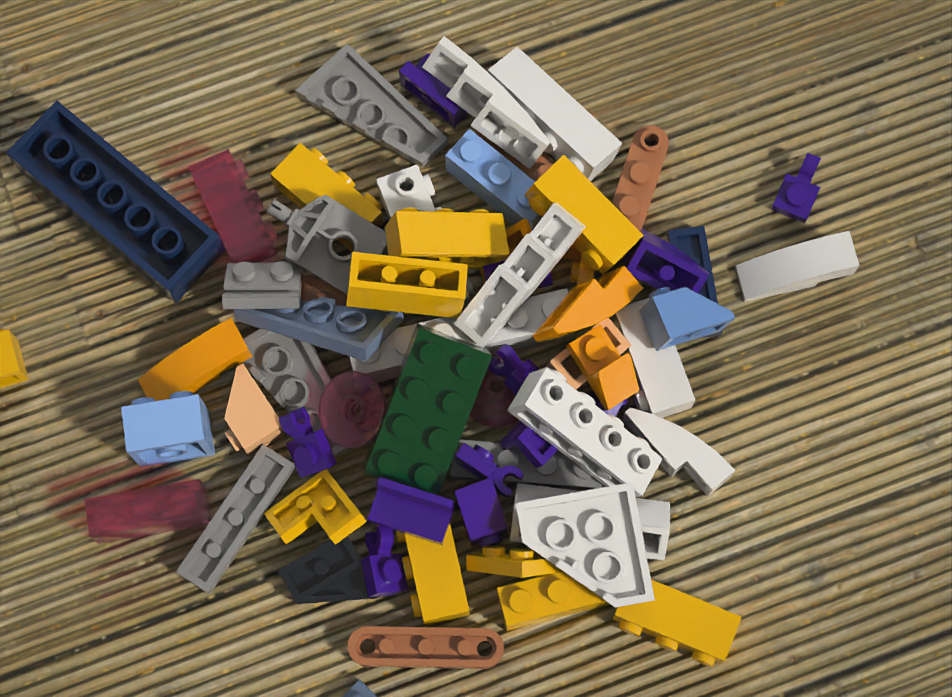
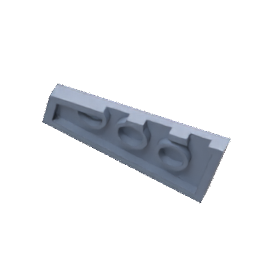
M300 297L299 309H234L236 321L363 361H367L404 320L403 312H386L367 308L335 305V299L325 297L311 301H302Z

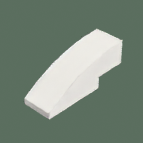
M845 231L802 242L736 265L735 270L743 300L746 302L815 287L821 281L853 275L860 265L850 231Z
M629 408L624 413L622 419L624 424L636 437H641L652 445V450L663 458L660 465L671 477L683 468L702 491L709 496L730 479L735 472V469L718 452L677 424L634 408Z

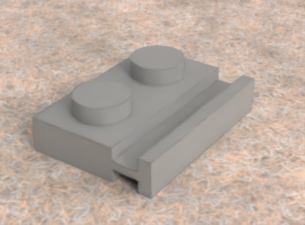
M285 261L227 263L224 294H222L223 309H299L303 278L302 267L295 262L289 263Z

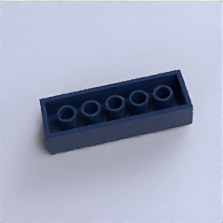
M58 100L6 152L20 172L175 303L181 299L226 250L220 236Z

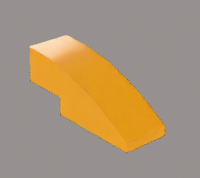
M625 266L605 273L598 281L594 278L577 285L570 290L532 337L536 342L551 340L595 325L614 315L630 303L643 287Z
M229 318L171 353L141 376L138 381L146 397L154 398L155 401L170 399V395L181 391L194 393L222 378L221 373L253 356L232 318Z

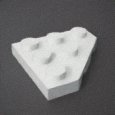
M633 482L515 503L522 543L614 607H621L655 600Z

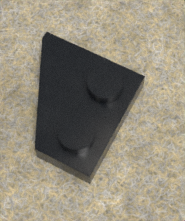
M348 536L336 545L332 540H329L278 570L297 604L379 598L368 597L361 563L362 559Z

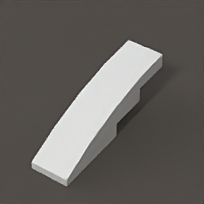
M444 36L422 68L451 88L446 96L475 117L471 124L473 128L530 169L547 148L550 141L529 114L498 81L474 59Z
M553 203L532 232L524 236L504 264L496 268L455 321L454 325L481 348H484L534 292L586 226L559 203Z

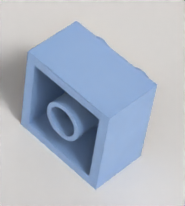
M181 391L171 394L170 399L155 401L154 398L150 397L138 398L131 401L132 405L121 407L126 452L140 467L215 455L210 411L199 394L193 395V392Z

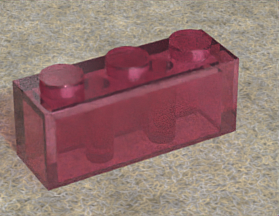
M229 149L189 166L188 168L232 263H261L276 256L277 253L273 243L279 241V238L271 221L263 223L259 211L263 210L264 207L256 189L248 191L244 180L250 177L241 158L234 160Z
M200 479L85 499L89 537L98 544L205 526L211 521L207 487Z

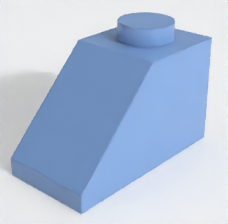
M670 287L658 289L648 296L650 300L639 310L656 351L720 332L735 319L733 311L686 287L673 291L670 290Z

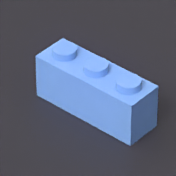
M469 129L445 155L446 171L498 213H503V217L513 225L522 219H528L533 230L543 216L538 215L530 207L529 200L524 195L535 181L472 130Z

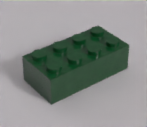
M417 323L363 463L364 474L375 478L381 477L439 495L492 358L490 351Z

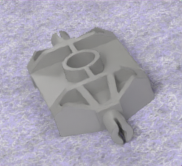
M326 194L316 198L301 210L295 209L294 212L274 199L266 212L286 223V227L289 228L285 260L289 263L290 261L295 262L346 295L352 253L343 257L337 255L332 249V243L336 239H348L353 245V252L388 255L385 231Z

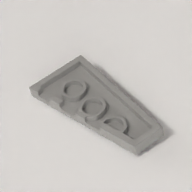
M348 43L295 90L296 96L422 168L448 145V138Z
M261 328L244 338L253 356L242 362L244 366L289 413L305 407L309 414L313 431L323 428L335 458L365 441L363 434L312 344Z

